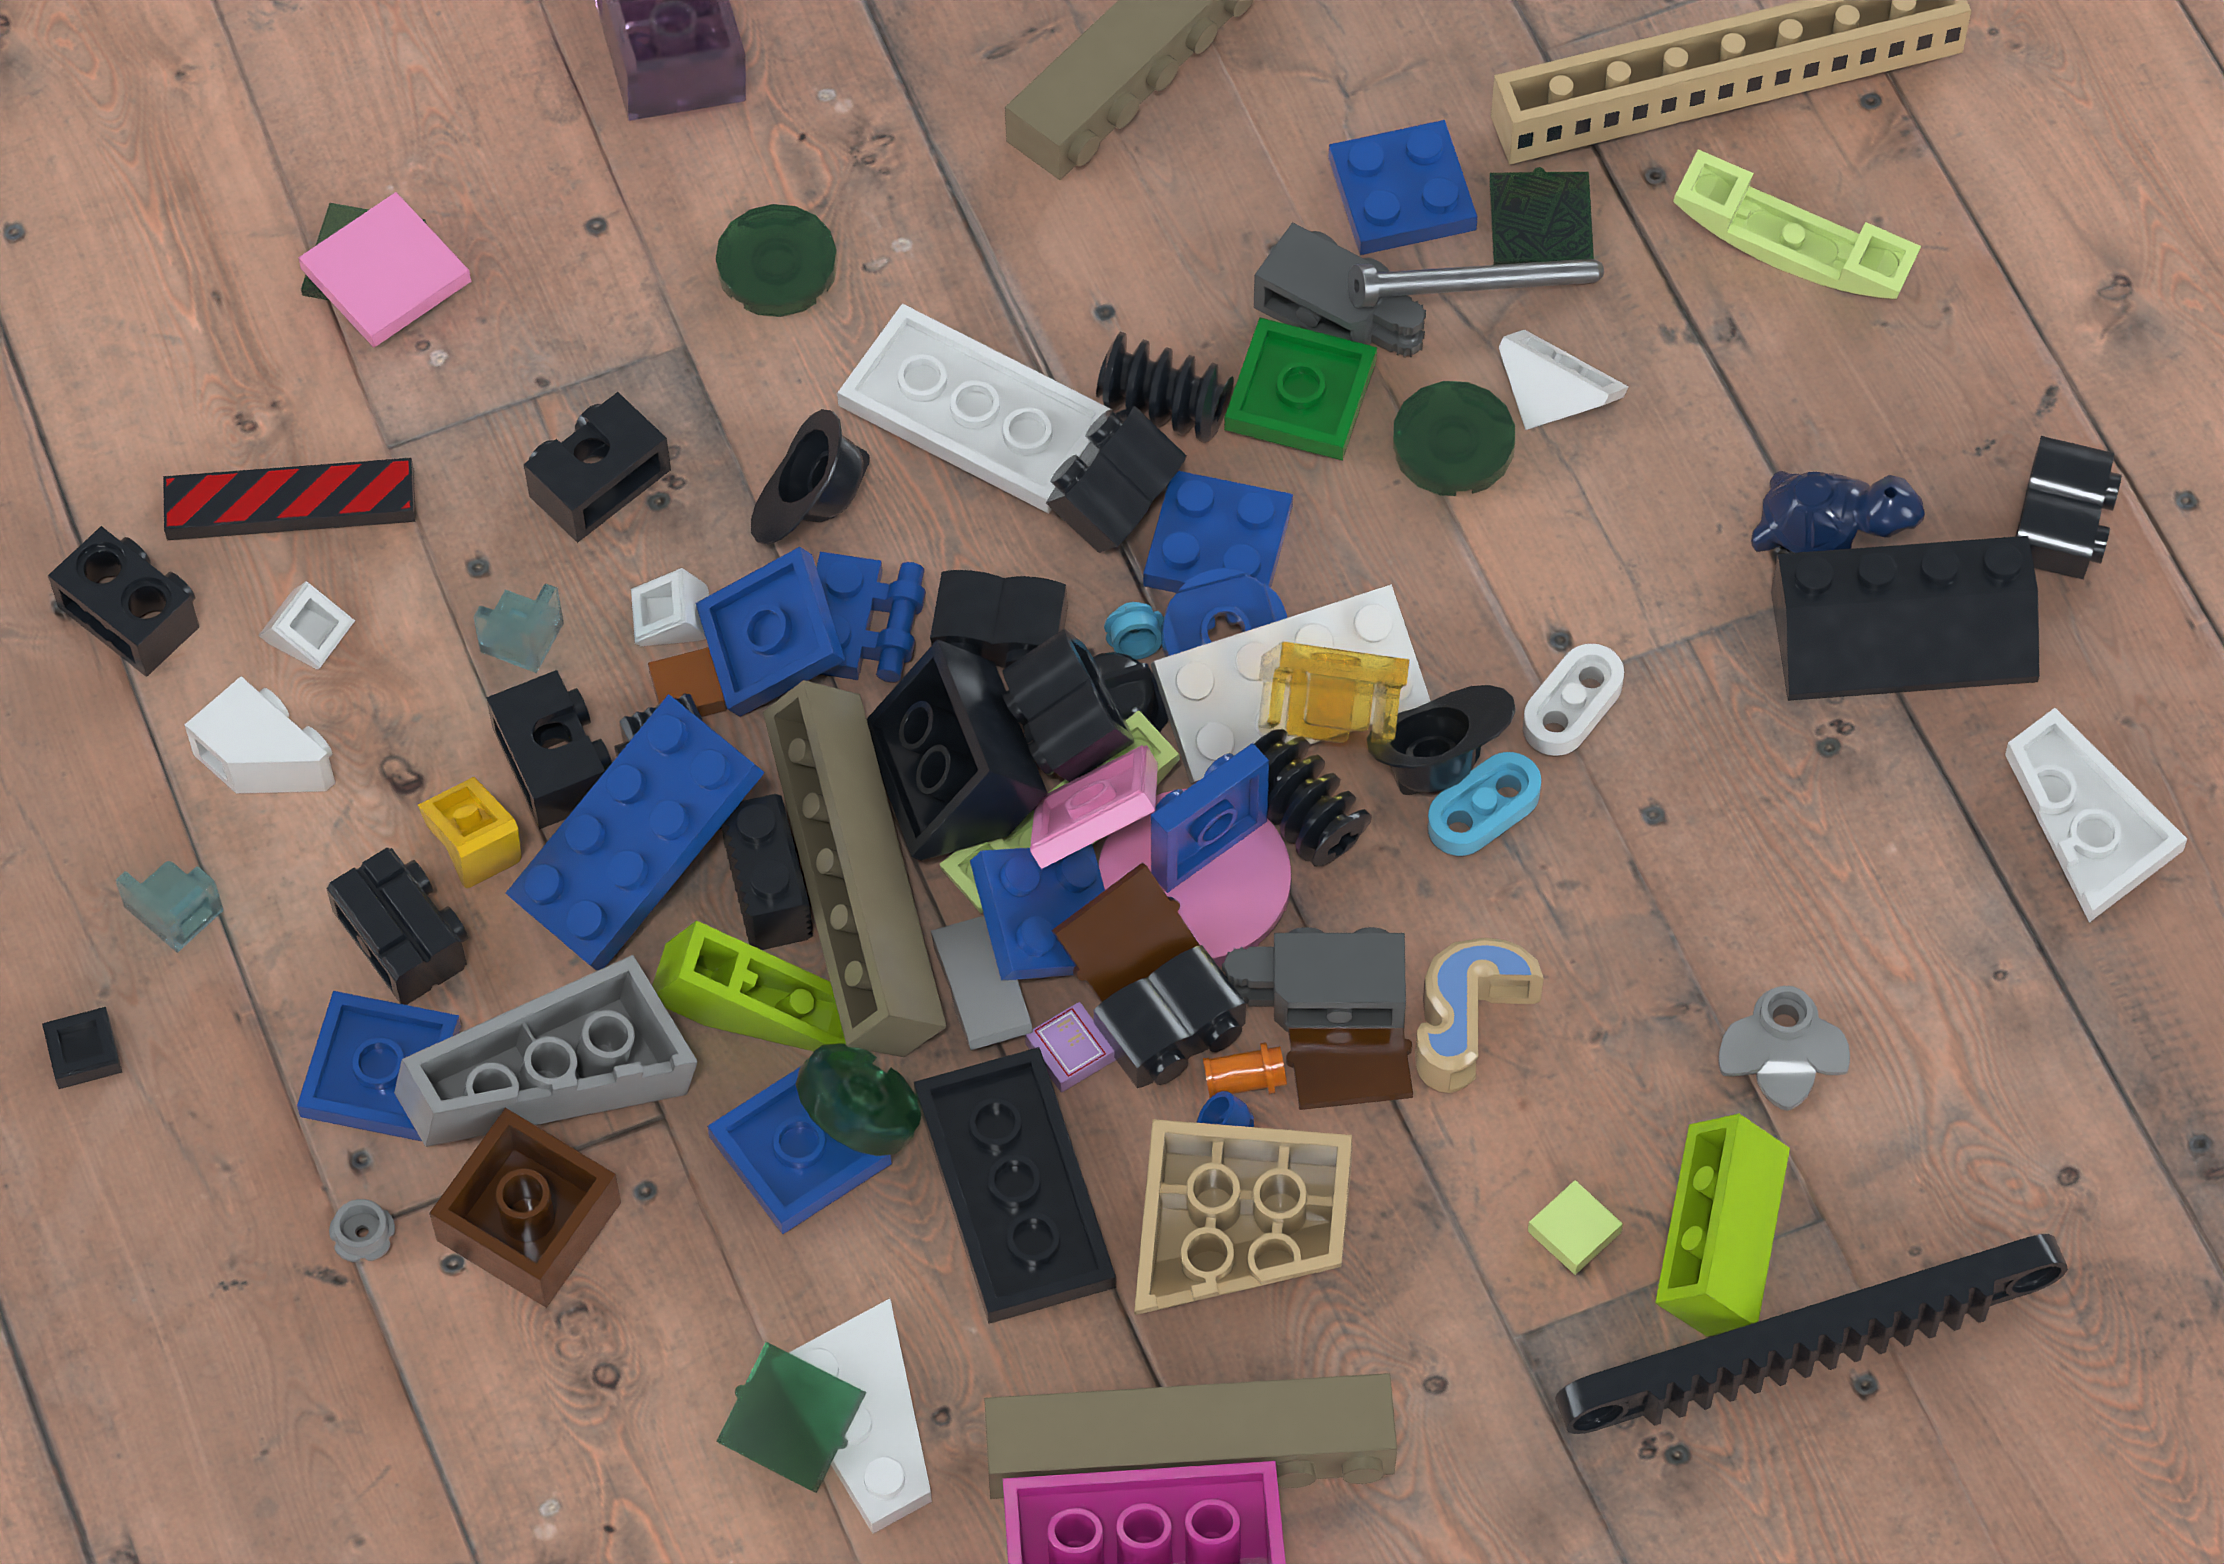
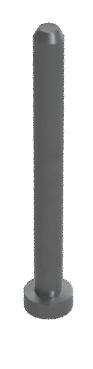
M1595 259L1377 272L1372 264H1355L1351 267L1348 275V293L1352 304L1356 308L1373 307L1376 305L1379 297L1595 283L1603 277L1604 267L1601 262Z

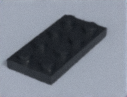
M1040 1047L915 1081V1096L988 1324L1116 1288V1275Z

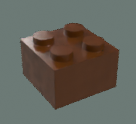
M505 1107L429 1214L436 1239L439 1243L547 1308L621 1203L615 1173Z

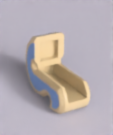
M1478 938L1454 942L1433 957L1424 981L1423 1007L1427 1022L1421 1023L1417 1030L1415 1048L1416 1069L1419 1077L1427 1086L1439 1092L1452 1093L1467 1087L1476 1079L1478 1000L1506 1004H1535L1540 1002L1544 978L1538 960L1520 945L1493 938Z

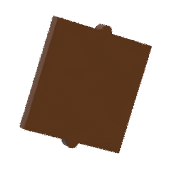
M1143 862L1051 930L1075 964L1073 969L1074 976L1081 981L1086 980L1101 1003L1125 986L1149 977L1155 970L1175 956L1200 946L1177 912L1180 909V903L1173 897H1167L1149 868Z
M1288 1028L1291 1051L1286 1055V1064L1294 1069L1299 1110L1413 1098L1408 1055L1412 1052V1042L1409 1039H1405L1403 1028Z

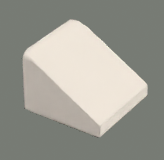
M680 568L632 588L635 643L641 647L705 640L706 637L695 603L709 596L707 585L685 569Z
M306 581L288 595L261 631L259 637L269 645L315 669H319L355 620Z

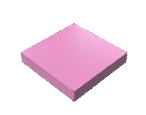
M397 192L298 257L301 270L373 348L471 282L469 269Z
M1141 745L1049 792L1034 809L1030 851L1041 869L1156 810L1158 763L1147 745L1144 747Z

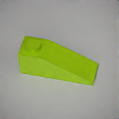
M697 920L665 943L652 987L666 1009L707 1027L842 1059L851 1056L853 1047L846 1045L830 981Z

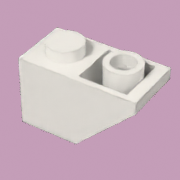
M242 676L185 724L193 755L236 794L327 791L335 784L329 760L332 750L324 738L310 726H306L301 730L288 718V710L272 691L263 688L258 692Z

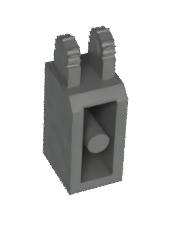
M1292 222L1254 275V308L1284 324L1367 345L1374 343L1390 352L1395 351L1397 355L1400 354L1403 357H1412L1413 354L1423 349L1425 331H1423L1424 319H1426V310L1423 309V304L1420 305L1418 301H1412V298L1408 295L1379 297L1376 305L1373 307L1356 308L1352 304L1348 293V275L1351 267L1355 264H1372L1377 272L1390 271L1385 265L1373 258H1362L1338 246L1331 237L1322 232L1309 231Z
M1302 927L1291 930L1289 933H1274V947L1249 946L1248 949H1243L1241 946L1240 949L1234 948L1232 952H1227L1225 962L1222 963V971L1225 972V976L1246 1004L1256 1007H1274V1021L1286 1032H1288V1028L1404 1029L1406 1009L1405 933H1389L1384 929L1375 927L1362 928L1354 933H1324L1316 928Z

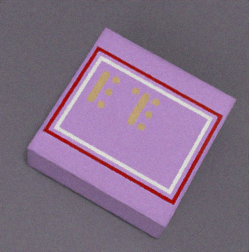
M1080 1002L1034 1028L1033 1033L1025 1035V1044L1029 1050L1040 1047L1049 1077L1061 1093L1116 1060L1114 1058V1050L1095 1026L1093 1019Z

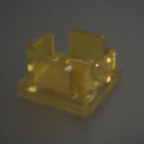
M1282 641L1261 656L1259 681L1263 682L1258 727L1272 729L1280 724L1286 685L1289 688L1284 728L1287 731V736H1303L1306 739L1344 743L1349 739L1350 731L1364 732L1369 728L1372 700L1375 697L1371 743L1385 745L1394 740L1400 691L1402 687L1407 685L1410 659Z

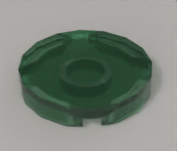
M778 204L750 209L731 221L718 240L715 258L722 289L731 299L733 296L736 301L744 304V309L754 314L775 317L803 312L816 304V298L825 289L828 292L834 283L838 262L837 249L831 231L816 215L797 206Z
M1441 381L1422 387L1403 402L1394 419L1393 449L1396 453V461L1401 472L1418 487L1438 495L1456 496V491L1472 489L1473 494L1486 490L1504 476L1514 457L1515 423L1507 406L1490 390L1469 382Z
M844 1043L820 1046L803 1063L795 1083L800 1102L811 1119L830 1137L858 1152L874 1156L896 1154L903 1149L913 1138L915 1130L920 1125L922 1116L916 1094L905 1078L892 1067L885 1073L881 1068L872 1064L877 1057L867 1050L848 1047Z

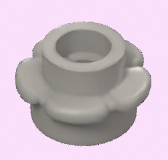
M356 1199L344 1204L335 1214L329 1227V1236L336 1242L334 1246L336 1253L341 1258L350 1262H358L361 1258L374 1261L382 1257L390 1248L389 1238L395 1233V1224L390 1213L382 1210L375 1202L366 1199ZM361 1228H366L369 1231L365 1237H358L356 1232Z

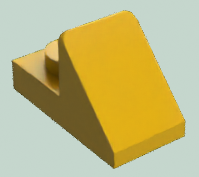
M475 777L418 804L426 826L446 847L459 879L466 889L520 862L519 829L515 819Z

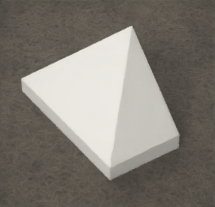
M1526 330L1504 336L1499 345L1525 430L1624 398L1628 386Z

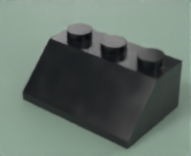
M938 639L867 718L883 784L911 857L918 860H925L1009 836L1048 794L1035 760L1029 751L1022 728L1004 701L1003 693L1006 692L995 662Z

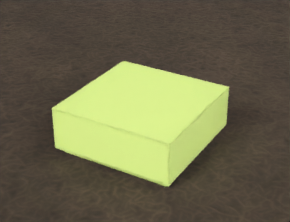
M1575 1180L1529 1221L1528 1232L1576 1275L1621 1234L1623 1223Z

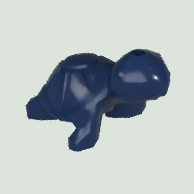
M1779 471L1774 473L1770 480V491L1763 499L1761 522L1753 530L1751 542L1756 552L1768 551L1780 546L1794 553L1851 549L1857 531L1889 538L1905 529H1914L1924 520L1925 511L1922 498L1905 478L1888 475L1870 486L1859 479L1834 473L1806 472L1803 474H1790L1785 471Z

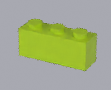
M1740 1113L1689 1124L1655 1304L1706 1337L1759 1322L1790 1151L1787 1145Z

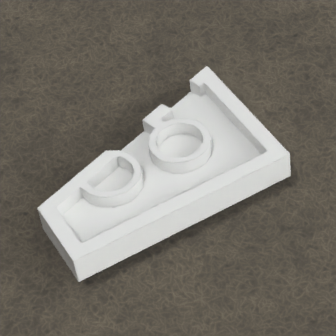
M890 1299L773 1361L775 1373L872 1534L932 1502L929 1480Z

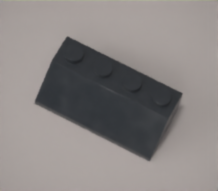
M2029 536L1777 555L1771 596L1788 701L2035 683L2039 680L2038 587Z

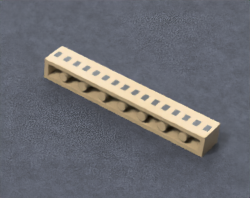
M1800 0L1494 75L1491 119L1510 165L1963 53L1971 9L1967 0Z

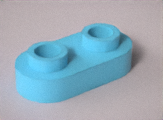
M1514 752L1498 753L1470 771V774L1459 784L1441 792L1432 801L1428 813L1427 829L1433 844L1447 854L1466 856L1479 851L1530 814L1538 804L1541 790V775L1538 767L1532 760L1522 754ZM1503 787H1511L1519 794L1514 797H1504L1498 793V790ZM1461 822L1468 825L1470 829L1459 833L1452 831L1449 826L1453 823Z

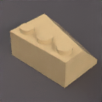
M1153 1119L1134 1314L1138 1315L1341 1267L1347 1222L1352 1135Z

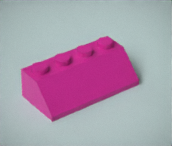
M1276 1461L1003 1478L1008 1564H1286Z

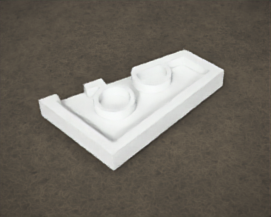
M2056 708L2008 742L2005 756L2089 923L2184 851L2187 838Z

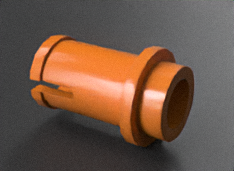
M1264 1042L1260 1043L1261 1050L1209 1059V1057L1203 1058L1209 1097L1211 1098L1221 1091L1235 1094L1268 1088L1269 1094L1275 1093V1087L1287 1085L1281 1047L1267 1048V1043Z

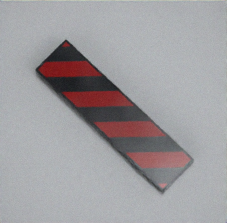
M412 458L163 476L164 532L167 540L416 522Z

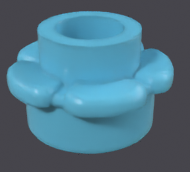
M1139 602L1123 604L1111 613L1104 623V630L1107 632L1106 641L1114 648L1116 653L1129 655L1136 660L1146 658L1154 654L1162 644L1161 625L1164 616L1159 611L1153 612L1152 607L1148 604Z

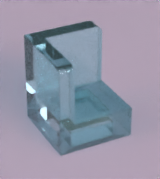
M546 583L536 600L505 589L494 610L479 606L473 616L480 652L534 673L538 672L564 624L558 588Z
M167 861L142 884L126 871L115 879L124 907L177 953L224 911L215 881L198 866L186 874L173 862Z

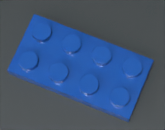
M668 694L506 891V894L587 964L597 971L603 969L765 772Z

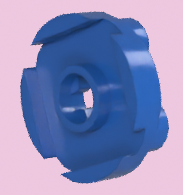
M1235 568L1210 569L1187 580L1168 603L1161 625L1162 647L1165 656L1168 657L1211 643L1208 632L1215 628V618L1218 616H1225L1229 625L1239 624L1242 632L1286 619L1288 618L1287 613L1277 593L1266 583L1263 585L1256 578L1247 576L1246 572Z

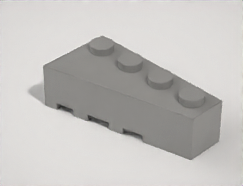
M631 955L403 1058L394 1094L425 1147L486 1135L505 1107L530 1123L538 1125L687 1095L698 1061L634 955Z

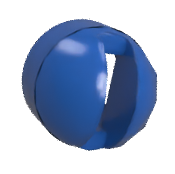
M1221 1091L1213 1095L1205 1103L1199 1113L1197 1123L1254 1127V1116L1242 1100L1228 1091Z

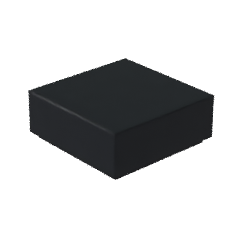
M106 1007L42 1023L58 1089L123 1073Z

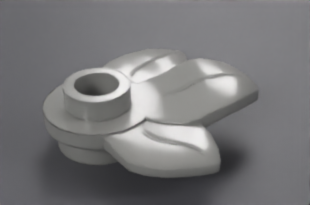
M1779 986L1764 993L1756 1002L1752 1016L1740 1019L1728 1027L1719 1050V1067L1722 1075L1743 1076L1756 1074L1757 1084L1765 1097L1773 1105L1785 1111L1797 1107L1808 1097L1814 1084L1816 1072L1825 1075H1843L1848 1073L1850 1064L1849 1044L1840 1028L1819 1018L1818 1010L1813 1000L1804 991L1793 986ZM1786 1014L1796 1021V1025L1784 1027L1775 1023L1774 1018L1778 1015Z

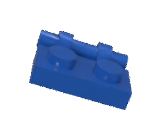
M820 552L816 569L845 657L844 662L820 675L858 680L863 659L879 661L876 672L878 678L887 682L899 681L903 665L911 660L915 645L911 629L914 616L922 611L926 595L925 589L921 586L924 568L914 562H904L900 565L897 581H893L890 584L880 583L882 577L881 560ZM874 611L890 613L886 629L880 632L870 631Z

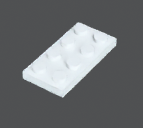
M903 303L837 392L838 406L1048 514L1052 509L1046 504V501L1055 488L1050 482L1052 476L1071 456L1077 455L1081 458L1091 442L1085 437L1088 429L1104 412L1110 410V408Z
M1392 584L1151 663L1190 784L1201 780L1210 765L1221 756L1228 753L1236 755L1272 730L1284 729L1287 731L1285 743L1293 738L1303 736L1312 745L1379 723L1389 716L1417 708L1431 701Z

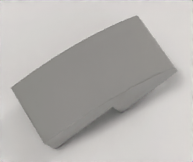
M980 916L931 930L934 950L951 990L954 1010L970 1050L1033 1033L1032 1023L1018 980L1001 981L985 917Z

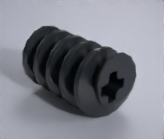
M1120 331L1110 345L1103 360L1097 382L1096 397L1099 398L1103 395L1104 406L1112 409L1113 412L1119 410L1125 402L1126 408L1135 406L1143 414L1148 411L1149 420L1157 427L1165 425L1172 417V428L1180 435L1188 433L1195 425L1196 438L1204 443L1210 441L1217 434L1228 408L1234 384L1233 376L1224 385L1218 383L1219 367L1218 364L1213 362L1202 377L1196 376V359L1192 355L1185 359L1179 369L1172 368L1173 351L1168 347L1163 350L1155 362L1149 360L1150 343L1144 339L1133 354L1126 352L1127 335Z
M1284 729L1272 730L1254 743L1269 760L1267 818L1274 825H1280L1281 835L1288 842L1296 844V852L1302 859L1311 861L1314 866H1324L1347 852L1356 843L1359 836L1371 823L1372 815L1363 809L1348 816L1347 814L1355 805L1356 797L1350 791L1341 792L1332 797L1340 786L1341 781L1335 773L1325 774L1316 779L1324 769L1325 760L1318 754L1302 760L1310 746L1307 739L1301 736L1285 743L1287 731Z

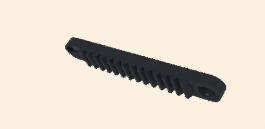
M2039 1234L1585 1376L1566 1385L1557 1393L1555 1400L1567 1431L1572 1434H1585L1641 1416H1644L1655 1426L1661 1424L1663 1410L1667 1408L1679 1418L1686 1416L1688 1402L1692 1400L1704 1410L1711 1408L1714 1393L1717 1392L1729 1402L1734 1401L1737 1398L1739 1385L1744 1384L1754 1394L1760 1393L1765 1377L1769 1376L1779 1386L1786 1384L1789 1370L1793 1368L1804 1378L1810 1377L1815 1361H1820L1825 1367L1832 1370L1837 1367L1841 1353H1845L1854 1362L1861 1361L1866 1345L1872 1347L1878 1354L1886 1353L1891 1337H1894L1905 1347L1911 1345L1914 1331L1917 1329L1929 1339L1936 1337L1939 1323L1942 1321L1954 1331L1961 1329L1964 1315L1967 1313L1978 1323L1984 1322L1990 1306L2031 1294L2050 1286L2065 1275L2068 1270L2067 1264L2054 1236Z

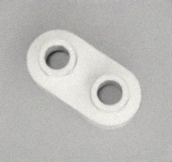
M1583 644L1566 654L1530 698L1525 707L1523 733L1527 742L1535 750L1543 754L1559 756L1568 754L1581 745L1621 694L1624 667L1619 656L1608 647L1599 644ZM1594 679L1601 685L1597 688H1587L1581 684V681ZM1549 723H1558L1565 730L1562 732H1551L1545 729L1544 726Z

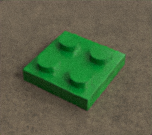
M1259 317L1224 417V430L1343 461L1377 361V347Z

